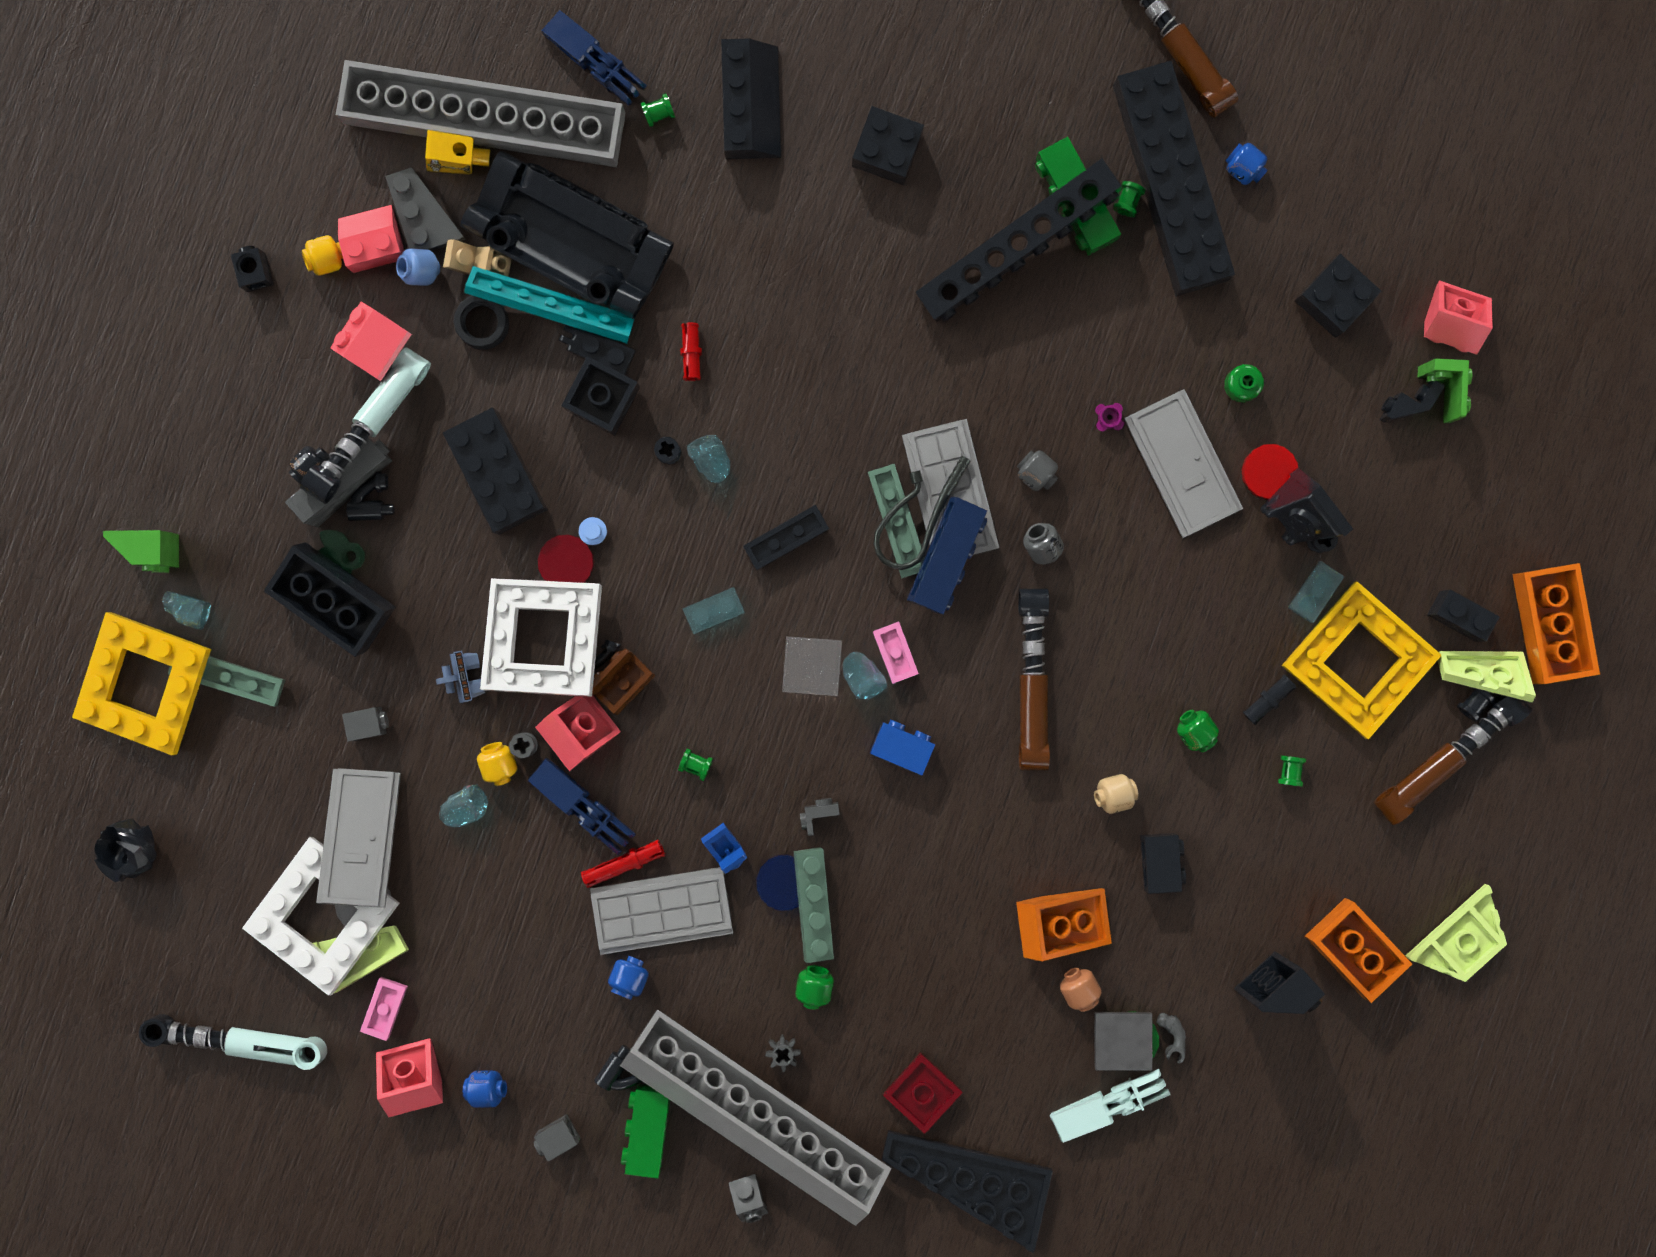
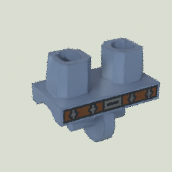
M462 651L449 654L454 675L452 676L450 665L443 666V678L436 679L437 685L445 684L446 692L450 694L455 693L453 684L455 682L459 703L471 701L472 698L485 693L484 690L480 689L481 679L468 681L466 672L467 670L480 668L478 654H463Z

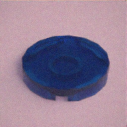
M777 855L768 859L761 866L757 875V891L760 898L769 907L779 911L792 910L799 907L795 862L792 855Z

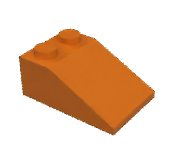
M1104 888L1041 896L1016 902L1024 958L1046 961L1112 944Z

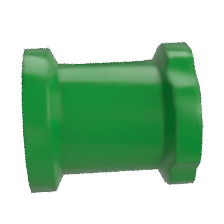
M666 93L658 100L647 104L645 102L640 103L649 127H652L654 122L664 118H675Z
M1123 181L1121 185L1123 190L1118 203H1114L1113 210L1127 217H1136L1137 204L1140 197L1145 194L1146 189L1137 183Z
M687 748L678 771L689 772L700 777V781L704 782L712 765L713 758L709 757L706 759L692 753Z
M1281 755L1283 767L1278 783L1303 787V782L1301 781L1302 768L1307 759Z

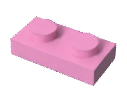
M899 622L873 631L892 684L919 674Z
M380 977L360 1032L387 1041L408 986Z

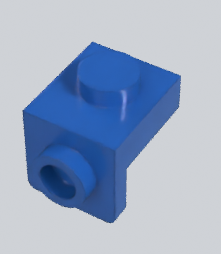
M724 822L701 838L702 843L719 863L721 870L725 874L730 870L740 867L743 861L747 859L742 845Z

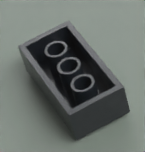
M492 407L443 432L493 533L500 535L548 510L496 409Z
M306 542L291 547L264 589L265 593L354 657L368 651L396 606Z

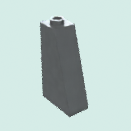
M369 437L365 440L367 444L363 443L361 445V451L356 458L351 460L352 463L348 462L343 470L345 472L341 471L342 476L339 478L341 481L340 487L327 504L320 502L302 489L287 499L285 503L304 524L319 527L350 500L357 489L372 480L376 472H381L392 462L391 458L387 455L390 450L381 440L378 439L375 442Z

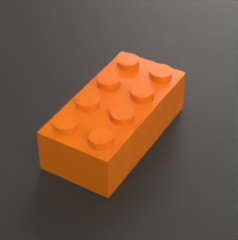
M1580 563L1512 574L1532 684H1548L1600 675Z

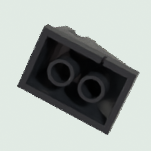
M1299 468L1289 474L1291 477L1260 508L1267 518L1276 517L1286 528V532L1281 538L1290 546L1299 542L1333 538L1340 535L1346 536L1354 530L1321 485Z

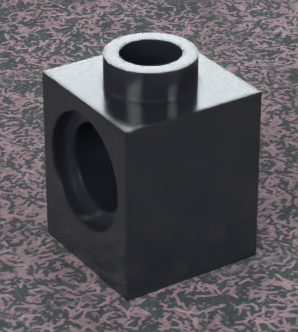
M245 246L238 249V253L231 254L238 286L241 289L250 292L274 285L266 253L258 247ZM256 261L257 267L255 271L247 273L248 264Z

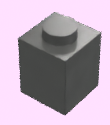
M382 707L342 714L347 742L387 734L386 728L389 727L387 713L385 711L382 712Z
M566 1114L538 1130L534 1136V1146L540 1156H545L546 1160L550 1161L576 1146L581 1137Z

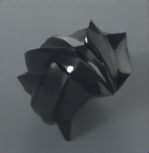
M132 818L108 825L106 830L100 832V839L98 838L95 843L94 854L96 859L94 861L105 876L114 882H123L126 878H135L142 872L152 868L157 853L154 849V837L149 825L146 827L140 826Z

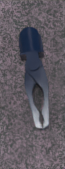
M561 10L541 30L547 39L583 70L588 68L591 71L590 74L608 92H613L628 106L632 104L631 99L617 85L634 99L640 93L624 76L641 90L647 87L643 81L624 66L623 61L618 60L610 52L606 54L599 46L600 43Z
M545 758L528 778V781L565 814L568 816L575 814L580 819L578 823L592 834V837L596 836L617 855L622 850L602 832L607 833L624 847L627 846L629 841L610 823L612 822L630 838L636 835V833L614 816L615 813H612L599 801L593 802L587 797L590 793L548 758ZM582 804L588 811L586 812L579 806ZM607 815V818L604 821L601 820L603 816L605 817ZM599 824L600 826H599V827L597 828V830L595 831V830H594L595 826H597V825Z

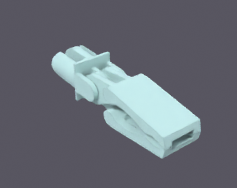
M1160 1069L1133 1080L1128 1078L1129 1080L1112 1087V1092L1105 1096L1099 1091L1052 1112L1050 1118L1056 1127L1061 1142L1064 1143L1112 1124L1114 1122L1113 1115L1122 1114L1126 1116L1141 1109L1143 1111L1144 1106L1171 1095L1169 1089H1163L1166 1083L1163 1078H1159L1161 1076ZM1129 1087H1132L1133 1092L1130 1093V1091H1128ZM1135 1098H1137L1138 1103L1136 1104L1135 1102H1133Z

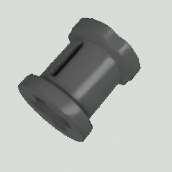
M518 733L510 741L509 749L511 754L518 758L530 757L537 751L538 741L531 733ZM521 738H523L524 742L529 741L530 747L526 748V753L524 749L518 748V744L522 742Z

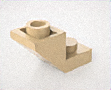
M453 239L447 241L443 267L470 275L472 267L475 266L508 277L512 258L494 250L490 246L475 247Z

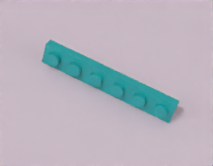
M475 266L472 267L465 285L464 293L626 344L634 323V319L618 311Z

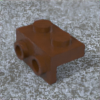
M625 648L623 651H618L612 656L610 664L604 671H599L594 675L592 694L613 714L618 715L656 675L634 653Z

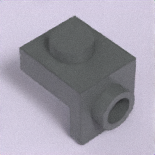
M832 798L815 800L816 805L805 806V813H800L802 830H807L808 836L814 835L812 818L840 815L838 802L832 803Z
M755 1174L729 1182L736 1215L742 1222L753 1223L761 1220L762 1215L768 1214L758 1178Z

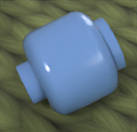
M409 248L398 257L396 271L402 281L408 285L429 286L439 275L440 264L431 250Z

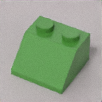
M161 530L103 531V537L131 565L142 566V571L169 573V568H179V534Z

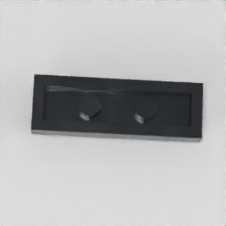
M814 505L745 544L743 547L756 570H759L828 531L829 527L817 506Z

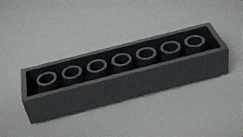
M1172 61L1117 76L1113 89L1141 183L1146 189L1145 196L1175 297L1228 282L1235 275Z

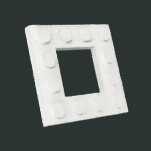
M491 578L480 689L484 691L592 697L602 585L595 583ZM519 609L569 612L564 666L514 663Z
M309 837L242 929L327 995H333L399 905V902L387 894L385 907L354 906L358 910L328 951L324 953L285 923V920L316 878L319 879L323 844L314 837Z

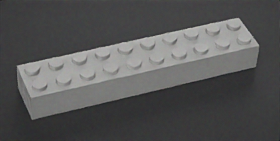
M349 60L344 61L336 116L344 125L427 137V130L472 137L474 138V145L611 167H617L626 114L622 103Z
M659 1010L650 1019L620 1065L855 1226L870 1213L892 1169Z

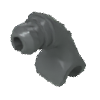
M1160 1013L1156 1021L1160 1027H1164L1165 1030H1168V1033L1174 1036L1173 1045H1169L1165 1050L1166 1058L1169 1060L1171 1054L1177 1051L1179 1052L1177 1063L1180 1064L1185 1059V1031L1176 1015L1169 1016L1166 1013Z

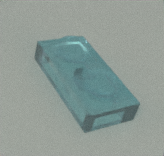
M1322 561L1318 562L1288 608L1308 622L1314 623L1344 576Z
M734 587L683 608L693 634L745 613Z

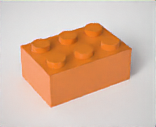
M1346 898L1305 935L1309 942L1356 992L1370 1003L1412 965L1356 903Z

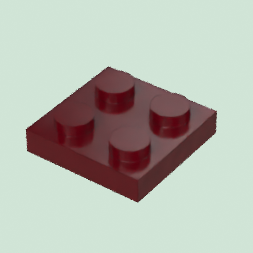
M920 1052L887 1088L883 1096L925 1134L963 1092Z

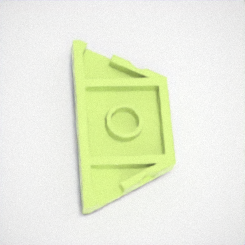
M1484 884L1405 956L1411 961L1466 982L1507 945L1504 932L1500 928L1498 910L1495 909L1493 904L1491 887Z

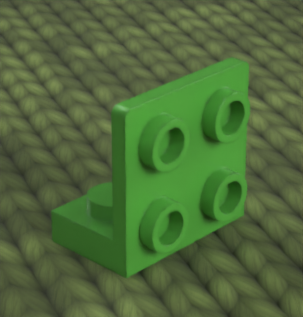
M1433 359L1418 367L1417 378H1427V383L1435 380L1439 383H1444L1445 380L1443 423H1452L1465 418L1471 407V399L1467 396L1468 385L1472 381V369L1469 368V360Z

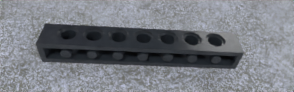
M1103 158L921 287L916 291V294L936 322L939 320L943 322L949 320L957 313L955 310L963 303L968 306L980 297L978 293L986 287L990 290L1003 281L1001 276L1009 270L1014 273L1026 264L1024 261L1033 253L1035 256L1042 254L1050 247L1047 243L1057 237L1061 240L1073 231L1071 226L1080 220L1082 223H1085L1096 215L1095 209L1103 203L1107 207L1120 197L1118 193L1122 191L1121 184ZM1087 187H1093L1098 191V195L1093 200H1086L1082 196L1083 190ZM1063 204H1071L1075 211L1071 216L1063 217L1058 213L1059 208ZM1046 220L1051 224L1049 232L1040 234L1035 230V226L1039 221ZM1017 237H1024L1028 241L1026 248L1021 251H1017L1012 247V242ZM995 253L1004 256V262L999 267H992L989 264L990 257ZM971 270L981 272V278L975 284H970L966 281V275ZM949 286H954L958 289V295L953 300H946L943 297L944 290Z

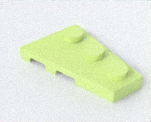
M1439 651L1441 657L1438 659L1442 680L1533 703L1536 694L1523 652Z
M397 926L380 929L334 993H338L409 950ZM336 938L312 944L326 953Z

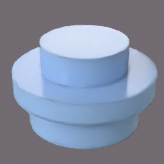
M587 518L579 526V536L588 545H598L606 538V525L598 518Z

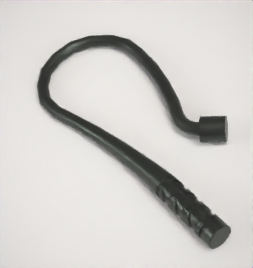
M961 455L953 472L948 477L949 479L944 484L917 558L908 563L897 564L884 557L880 549L879 540L880 534L889 520L900 508L920 492L921 482H923L920 470L909 473L912 484H915V489L886 514L874 533L873 544L875 552L883 564L893 569L904 570L912 568L921 562L927 551L939 515L971 460Z

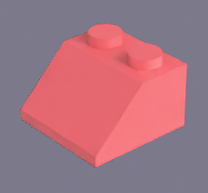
M393 205L338 219V240L344 263L353 273L397 262L398 257L405 251Z
M1439 281L1424 321V337L1434 343H1444L1455 347L1461 352H1470L1477 355L1492 330V298Z
M360 302L358 307L351 312L350 319L342 331L336 335L331 349L381 381L412 334L373 308Z
M593 695L592 697L574 696L551 712L535 727L569 771L621 732Z
M430 1038L376 1052L377 1100L388 1118L443 1103L442 1078Z

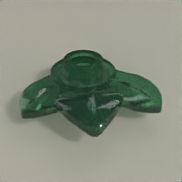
M324 530L319 533L325 547L318 551L350 574H352L353 570L363 565L365 561L364 549L357 543L349 542L344 533L336 530ZM349 551H353L356 554L354 561L348 559Z

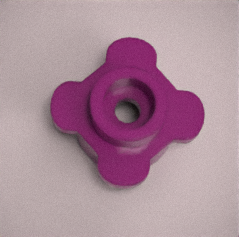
M1119 403L1107 406L1099 404L1095 408V413L1098 415L1096 428L1101 432H1104L1106 429L1121 430L1124 426V422L1121 420L1123 407ZM1107 415H1111L1112 419L1108 420Z

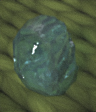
M705 435L687 445L688 456L693 459L698 471L703 473L709 481L714 483L722 482L728 476L730 460L722 442L716 435Z
M167 591L164 594L162 601L165 611L172 614L178 623L195 629H203L211 610L209 602L172 591Z
M853 652L845 658L843 662V675L851 691L858 699H871L887 688L885 676L879 672L874 662L869 660L863 653Z
M477 784L465 786L459 792L449 796L448 800L440 806V820L450 827H462L477 821L486 812L488 801L485 792Z

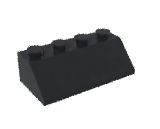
M750 38L721 39L724 152L726 159L781 158L778 46Z
M1275 951L1234 988L1238 994L1261 1012L1304 1014L1307 1011L1312 1012L1321 1004V998L1325 995L1301 967Z

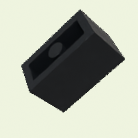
M1451 589L1439 592L1427 616L1475 642L1487 641L1500 616Z
M1175 833L1140 835L1144 891L1148 894L1182 892V884H1186L1185 868L1181 867L1180 856H1184L1183 840L1179 839V835Z

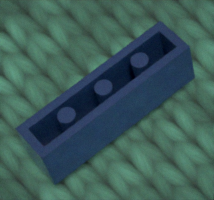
M950 497L909 593L908 601L938 614H944L945 610L948 611L954 601V595H952L956 584L959 585L965 575V570L963 569L965 562L975 552L976 544L974 541L977 534L982 533L986 526L987 518H985L987 510L961 498Z

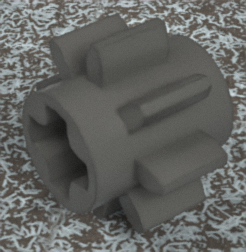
M781 1034L780 1041H769L773 1050L766 1051L765 1056L773 1058L771 1068L779 1065L782 1066V1071L785 1072L786 1066L789 1064L796 1067L797 1062L793 1056L800 1055L801 1050L793 1048L795 1038L789 1042ZM778 1048L782 1051L785 1048L789 1049L788 1058L784 1055L779 1058Z

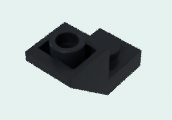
M1436 380L1427 385L1423 384L1414 396L1417 401L1402 392L1393 397L1389 396L1381 407V411L1384 413L1379 420L1388 422L1431 410L1445 386Z

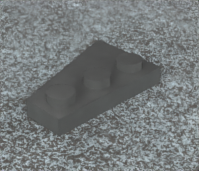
M412 167L385 176L410 249L433 251L447 246L448 240H466Z

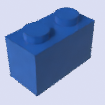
M891 719L889 724L882 722L870 754L923 775L935 747V744L930 742L931 736L917 730L914 735L904 731L905 725Z

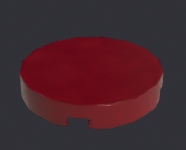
M558 535L548 540L541 548L538 557V569L545 581L586 583L594 568V557L589 546L580 538L572 535Z

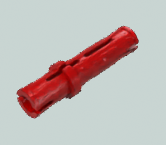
M658 839L637 849L633 847L622 856L582 871L581 877L586 887L590 888L634 868L637 870L641 869L644 864L664 857L665 852Z

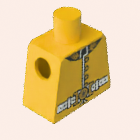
M427 130L425 155L427 171L472 174V165L489 167L490 149L474 148V138ZM463 153L465 155L457 156L456 154Z

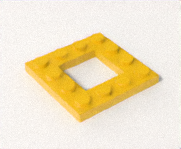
M1354 582L1281 666L1365 739H1369L1441 657V654L1360 583ZM1358 623L1399 657L1365 698L1324 664L1326 659Z
M106 612L72 718L169 755H177L211 649L118 614ZM127 650L172 666L156 717L111 700Z

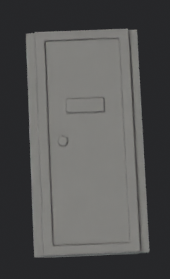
M1185 389L1124 418L1182 538L1243 509Z
M967 419L902 435L911 472L920 470L923 479L917 498L925 529L927 530L943 486L946 484V481L949 479L948 477L953 472L962 455L971 460L967 469H965L963 476H961L960 481L956 484V488H954L950 497L961 498L987 510L985 515L987 523L982 533L977 534L974 541L976 549L973 555L999 549ZM950 497L948 498L946 504L944 505V507H943V509H942V511H941V513H940V515H939V518H938V520H937V522H936V525H935V527H934V529H933V532H932V535H931V538H930V541H929V545H930L931 542H932V539H933V537H934V535H935V532H936V530H937V528H938V525H939V523H940V521H941V518H942V516H943V513H944V511H945V509H946V506H947V504H948V502H949Z
M333 769L316 903L364 907L386 906L401 773Z
M720 867L590 888L600 955L733 934L725 876Z

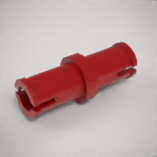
M693 322L681 324L683 348L680 349V356H683V380H701L699 356L702 355V348L699 347V324Z

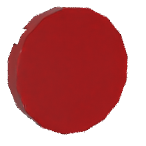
M1276 444L1262 445L1252 450L1245 458L1242 466V479L1253 495L1269 500L1291 477L1289 474L1298 468V463L1294 455L1285 447Z

